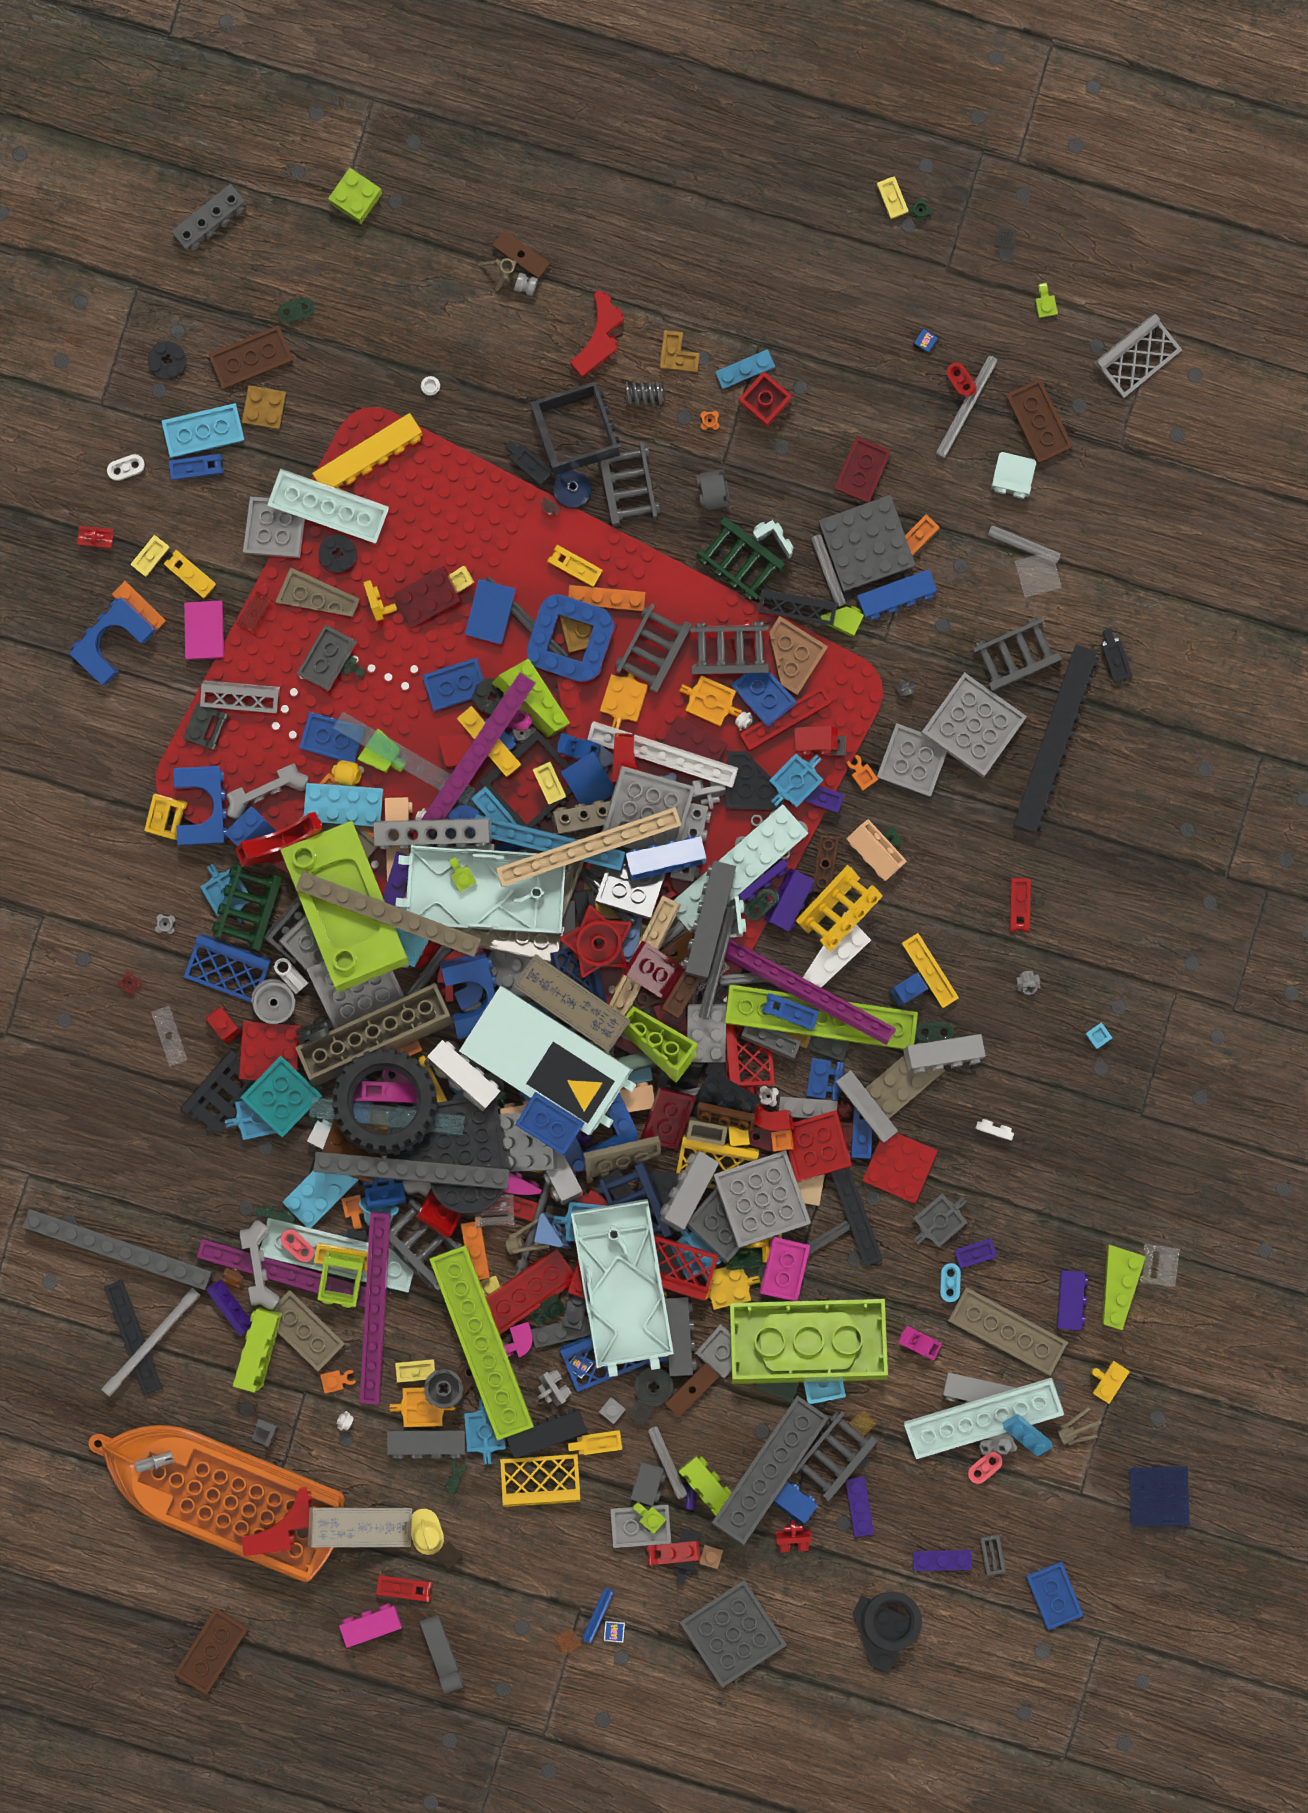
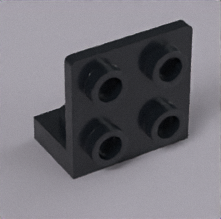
M692 1062L677 1083L661 1069L658 1089L659 1087L669 1089L670 1085L686 1089L697 1088L702 1065Z

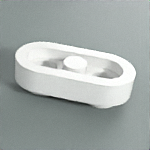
M133 454L111 462L107 467V473L112 480L120 481L140 474L145 468V462L141 456ZM134 462L139 463V466L137 468L132 467V464ZM117 468L121 469L118 475L114 474V470Z
M982 1119V1122H977L975 1129L1012 1141L1014 1133L1011 1132L1012 1128L1003 1125L998 1128L993 1126L994 1122Z

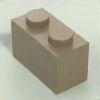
M689 1117L685 1136L686 1139L724 1146L728 1126H722L714 1122H703L695 1117Z

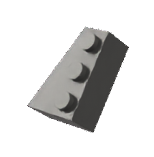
M299 896L294 899L264 935V939L294 964L296 959L279 940L306 915Z

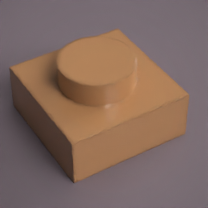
M704 1544L699 1564L718 1569L723 1550Z

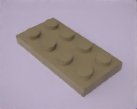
M902 1056L865 1089L889 1119L940 1076L945 1069L933 1071L932 1068L925 1069V1072L914 1074V1071H907L905 1056Z
M291 1290L274 1307V1311L282 1313L277 1332L318 1372L345 1345Z

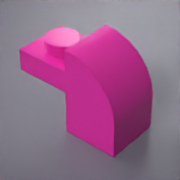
M529 1322L510 1327L514 1343L504 1345L508 1356L514 1355L513 1351L517 1350L518 1357H521L531 1348L533 1336Z
M906 1326L905 1330L901 1333L899 1344L933 1361L942 1345L941 1342L909 1326Z

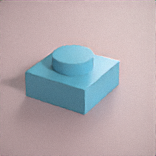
M1102 1022L1085 1033L1096 1049L1112 1039V1036Z

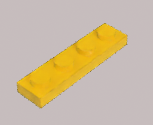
M472 706L457 718L474 740L486 723ZM498 739L488 756L502 773L508 777L521 764L503 742Z
M918 933L901 943L942 1008L959 998Z

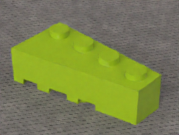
M527 659L500 674L492 684L496 688L498 687L504 693L503 695H505L520 672L536 682L519 710L527 712L532 719V724L548 739L562 731L570 722L531 661Z
M633 1006L626 1015L631 1021L623 1033L677 1083L697 1056L698 1043Z
M1108 1244L1106 1250L1102 1324L1123 1330L1146 1256Z
M261 1306L252 1312L250 1322H252L251 1328L248 1329L245 1340L247 1341L241 1353V1360L233 1387L254 1393L263 1387L282 1316L281 1312L268 1310Z
M695 1455L678 1471L716 1516L732 1492L727 1486L724 1488L719 1483L721 1478L715 1471L711 1473L707 1469L709 1465L702 1456L698 1458Z

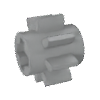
M1024 971L1020 974V977L1016 978L1018 991L1023 990L1024 994H1034L1037 988H1040L1039 975H1034L1033 971Z

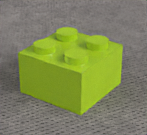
M349 168L328 200L331 205L359 224H362L382 195V190Z

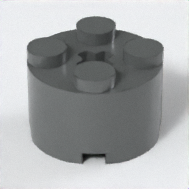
M724 469L703 472L697 476L698 487H700L703 493L700 494L701 506L707 509V511L730 507L728 502L730 501L727 480H724L723 477L725 475Z
M440 1369L432 1372L427 1377L424 1392L427 1400L432 1405L441 1409H448L460 1402L464 1394V1385L461 1378L455 1372L448 1369ZM446 1384H448V1393L443 1392L441 1394L440 1385L445 1386Z

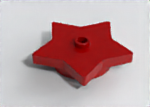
M590 904L587 907L581 925L560 937V940L577 954L580 973L583 978L601 966L626 968L627 964L622 943L631 927V922L607 920ZM600 938V944H594V940Z

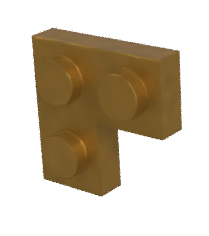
M664 330L660 369L698 373L700 353L681 351L683 332Z

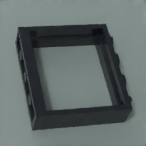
M596 381L530 402L554 476L620 455L618 450L621 447L619 437H614L613 431H616L613 420L609 421L607 415H610L607 403L603 404L602 399L605 398L602 388L598 389ZM594 396L610 446L558 462L542 413Z
M537 730L512 752L514 757L519 760L539 741L564 770L569 767L566 761ZM498 767L480 781L481 785L488 788L519 825L534 829L541 827L539 823L542 820H549L552 817L553 810L558 806L560 808L569 801L568 797L573 793L570 787L564 790L566 798L548 805L532 821L526 824L491 786L503 774Z

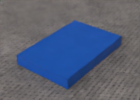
M479 579L465 635L502 644L516 588Z
M477 658L422 675L434 712L472 700L476 685L484 680Z
M770 671L768 673H744L731 684V687L767 728L797 704L796 700Z
M309 712L299 749L336 760H346L355 763L365 727Z
M594 752L561 771L579 804H585V806L592 805L595 801L605 800L613 795L615 787Z
M535 1092L515 1125L565 1156L585 1122Z
M1062 1561L1026 1575L1047 1630L1084 1616Z

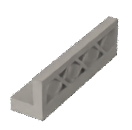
M204 680L201 686L200 707L277 713L280 687ZM206 692H213L218 699L213 703L205 702ZM227 694H232L237 701L233 704H227L223 697ZM245 696H252L256 702L252 706H246L242 699ZM265 697L274 698L273 708L265 707L261 701Z
M851 1070L835 1082L882 1143L898 1132Z

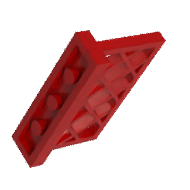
M726 1024V1078L741 1087L774 1086L772 1051L754 1044L759 1050L752 1055L745 1049L750 1042L748 1041L744 1046H741L736 1038L740 1033L742 1034L745 1026L740 1028L738 1025ZM760 1051L767 1055L768 1060L764 1065L755 1058ZM741 1052H744L751 1058L745 1065L738 1060V1055ZM752 1060L761 1067L756 1074L747 1068ZM762 1069L769 1074V1081H762L757 1077ZM743 1070L752 1076L749 1081L740 1082V1073Z
M654 1235L655 1241L659 1246L656 1250H661L665 1257V1260L661 1261L659 1265L668 1262L672 1269V1272L668 1274L663 1273L660 1269L663 1288L703 1301L709 1298L710 1287L719 1255ZM667 1245L674 1246L677 1253L669 1257L664 1247ZM691 1251L695 1259L687 1263L682 1253ZM679 1255L684 1265L675 1269L670 1259ZM704 1256L713 1258L711 1266L706 1269L700 1260ZM697 1261L702 1271L694 1275L689 1265ZM684 1267L691 1276L686 1280L682 1279L677 1272ZM704 1273L707 1278L706 1286L699 1284L695 1277Z

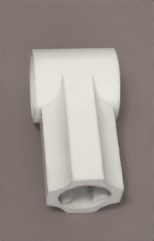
M284 958L276 961L274 965L276 973L295 994L308 984L290 961ZM280 962H286L289 966L288 970L284 973L278 971L277 966Z

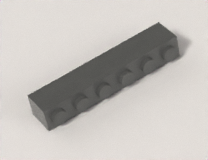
M714 860L713 865L708 866L706 876H709L708 884L704 883L702 895H705L704 901L699 902L697 913H700L699 920L694 921L692 929L695 932L694 939H690L687 950L691 951L689 958L685 957L683 969H686V975L708 980L736 871V866Z

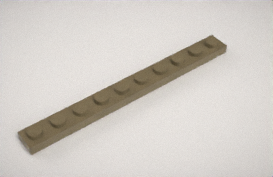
M302 871L296 886V890L474 958L482 941L481 938Z

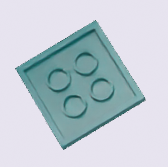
M280 1056L240 1098L283 1137L322 1095Z

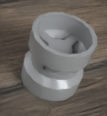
M519 273L514 291H523L527 295L533 296L538 278H529L525 274Z

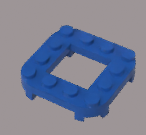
M564 595L548 596L540 606L527 646L528 659L534 666L580 682L590 681L602 671L601 667L612 634L615 631L613 617L603 608ZM559 614L594 625L582 662L547 651Z
M620 1092L607 1111L610 1119L614 1120L612 1124L617 1135L582 1150L577 1138H575L565 1154L569 1166L575 1171H585L583 1153L637 1141V1130Z

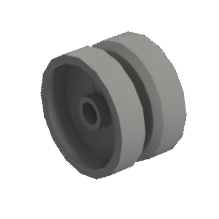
M279 979L264 980L252 992L251 1003L253 1010L266 1023L278 1024L284 1022L294 1011L295 999L293 992L286 983ZM272 999H276L274 1005L270 1003Z

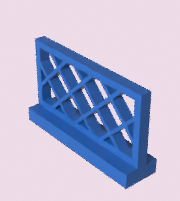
M198 934L184 978L251 1002L252 997L246 996L243 988L253 984L255 989L256 982L264 981L272 959L205 934ZM199 947L206 949L209 957L200 961L197 955ZM219 954L223 955L227 961V964L220 967L217 966L214 957ZM211 958L215 969L206 973L202 962ZM240 961L243 963L245 970L236 974L232 963ZM199 964L203 975L199 977L189 975L191 968ZM229 965L233 976L223 979L219 969ZM253 968L263 970L261 978L254 980L249 970ZM217 971L221 979L216 984L211 983L207 976ZM247 972L251 982L242 986L237 976ZM235 978L239 988L230 990L225 981Z
M592 1335L560 1347V1352L577 1392L616 1377H609L608 1366H602L607 1369L605 1376L598 1377L593 1375L596 1369V1361L586 1357L588 1351L594 1349ZM574 1356L582 1358L579 1369L572 1367L568 1359ZM585 1360L595 1364L591 1374L581 1370ZM642 1360L637 1363H625L622 1369L617 1370L618 1375L648 1364V1360ZM579 1372L589 1376L587 1383L580 1386L576 1380Z

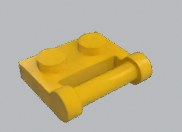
M156 793L153 794L144 831L177 840L176 826H179L187 802ZM171 806L177 808L171 831L166 830Z

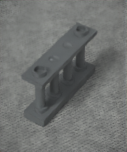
M643 441L639 442L640 449L622 452L618 456L600 461L612 527L620 526L619 520H623L624 517L652 512L653 519H657V513H660L659 503L654 502L646 458L650 457L648 446H644ZM642 457L644 468L618 473L610 472L609 465L612 462ZM643 475L646 477V487L619 492L613 490L612 483H616V480ZM649 494L651 505L625 510L617 509L616 502L619 499Z
M651 603L649 607L645 606L640 615L643 617L641 624L623 658L619 656L614 667L617 668L615 671L617 674H619L621 669H624L647 681L648 685L651 686L649 691L656 694L692 624L686 621L683 625L673 623L652 611L654 604ZM649 618L674 631V634L677 635L675 641L669 642L644 629L643 627L647 619ZM641 635L666 648L665 651L669 652L666 658L660 659L635 646L634 644L638 636ZM632 652L657 665V668L660 669L657 676L654 674L650 675L625 662L629 653Z
M1038 617L1032 618L1027 621V625L987 643L983 640L975 644L976 648H973L972 652L973 654L981 653L992 678L990 679L991 683L988 684L990 691L998 690L1062 660L1059 652L1054 654L1053 651H1050L1039 625L1044 623L1043 618L1039 620ZM1030 629L1033 630L1044 654V659L1038 662L1036 659H1033L1022 635L1023 632ZM1014 636L1027 662L1025 664L1026 667L1020 670L1015 666L1005 644V640ZM996 644L1009 669V675L1004 677L998 674L987 648Z
M763 621L752 622V625L707 626V623H695V626L690 628V632H697L698 661L697 664L692 666V674L768 673L770 671V663H765V660H763L762 631L768 630L769 624L764 625ZM724 631H736L735 663H727V660H725ZM743 631H755L756 660H754V663H746V660H744ZM705 632L717 633L716 664H708V661H706Z
M411 1200L406 1205L410 1210L390 1228L389 1248L432 1289L438 1281L434 1270L428 1269L424 1265V1260L442 1243L450 1251L462 1245L457 1242L455 1243L450 1237L446 1238L423 1221H421L423 1224L405 1242H401L396 1237L397 1233L415 1215H418L422 1207L419 1202ZM429 1229L437 1238L419 1255H414L410 1251V1247Z
M842 1411L840 1413L835 1412L829 1419L831 1424L793 1471L797 1473L800 1469L823 1488L822 1491H824L822 1496L828 1501L878 1441L872 1435L869 1438L862 1436L842 1419L845 1413ZM836 1424L860 1443L859 1446L861 1448L857 1453L851 1452L830 1434V1431ZM824 1439L848 1458L847 1461L849 1463L845 1468L839 1467L817 1449ZM811 1455H814L835 1473L837 1478L833 1483L824 1480L805 1464Z

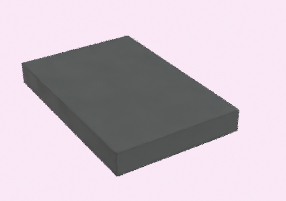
M324 625L297 675L329 691L357 641Z

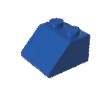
M251 806L225 834L239 846L241 841L259 838L277 831Z

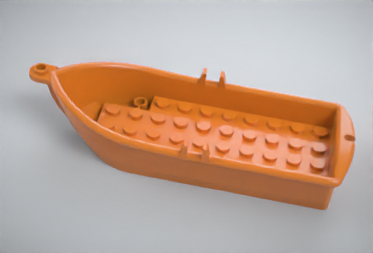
M168 1425L145 1426L129 1430L114 1438L103 1434H94L89 1439V1448L93 1452L105 1457L110 1475L123 1496L141 1513L161 1524L302 1582H308L313 1579L334 1548L308 1547V1527L289 1530V1533H293L294 1545H291V1550L244 1556L242 1535L264 1531L282 1520L292 1508L298 1490L301 1487H307V1491L312 1493L313 1502L309 1503V1507H344V1495L335 1489L264 1461L250 1453H245L235 1447L181 1427ZM96 1440H100L102 1442V1445L100 1447H97L95 1445ZM169 1451L172 1452L175 1463L160 1466L157 1470L153 1468L143 1472L136 1471V1461L152 1457L153 1454L156 1456Z

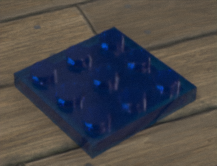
M1187 1466L1129 1468L1131 1527L1190 1525Z

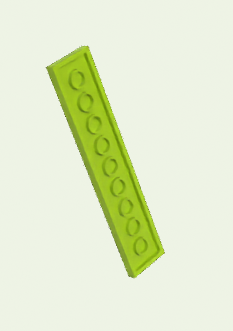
M729 985L724 1023L903 1050L909 1045H914L918 1012L848 1002L896 1028L894 1036L885 1045L791 993ZM768 993L819 1011L813 1030L811 1031L763 1013L762 1009L763 1006H766ZM775 1003L773 1009L778 1010L780 1004Z
M464 1245L430 1258L429 1260L497 1440L533 1428L534 1424L467 1246Z

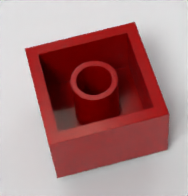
M763 371L738 399V404L767 428L791 402L792 395Z

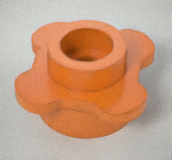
M703 411L700 414L702 418L701 428L703 430H707V428L717 430L719 428V413L717 411Z

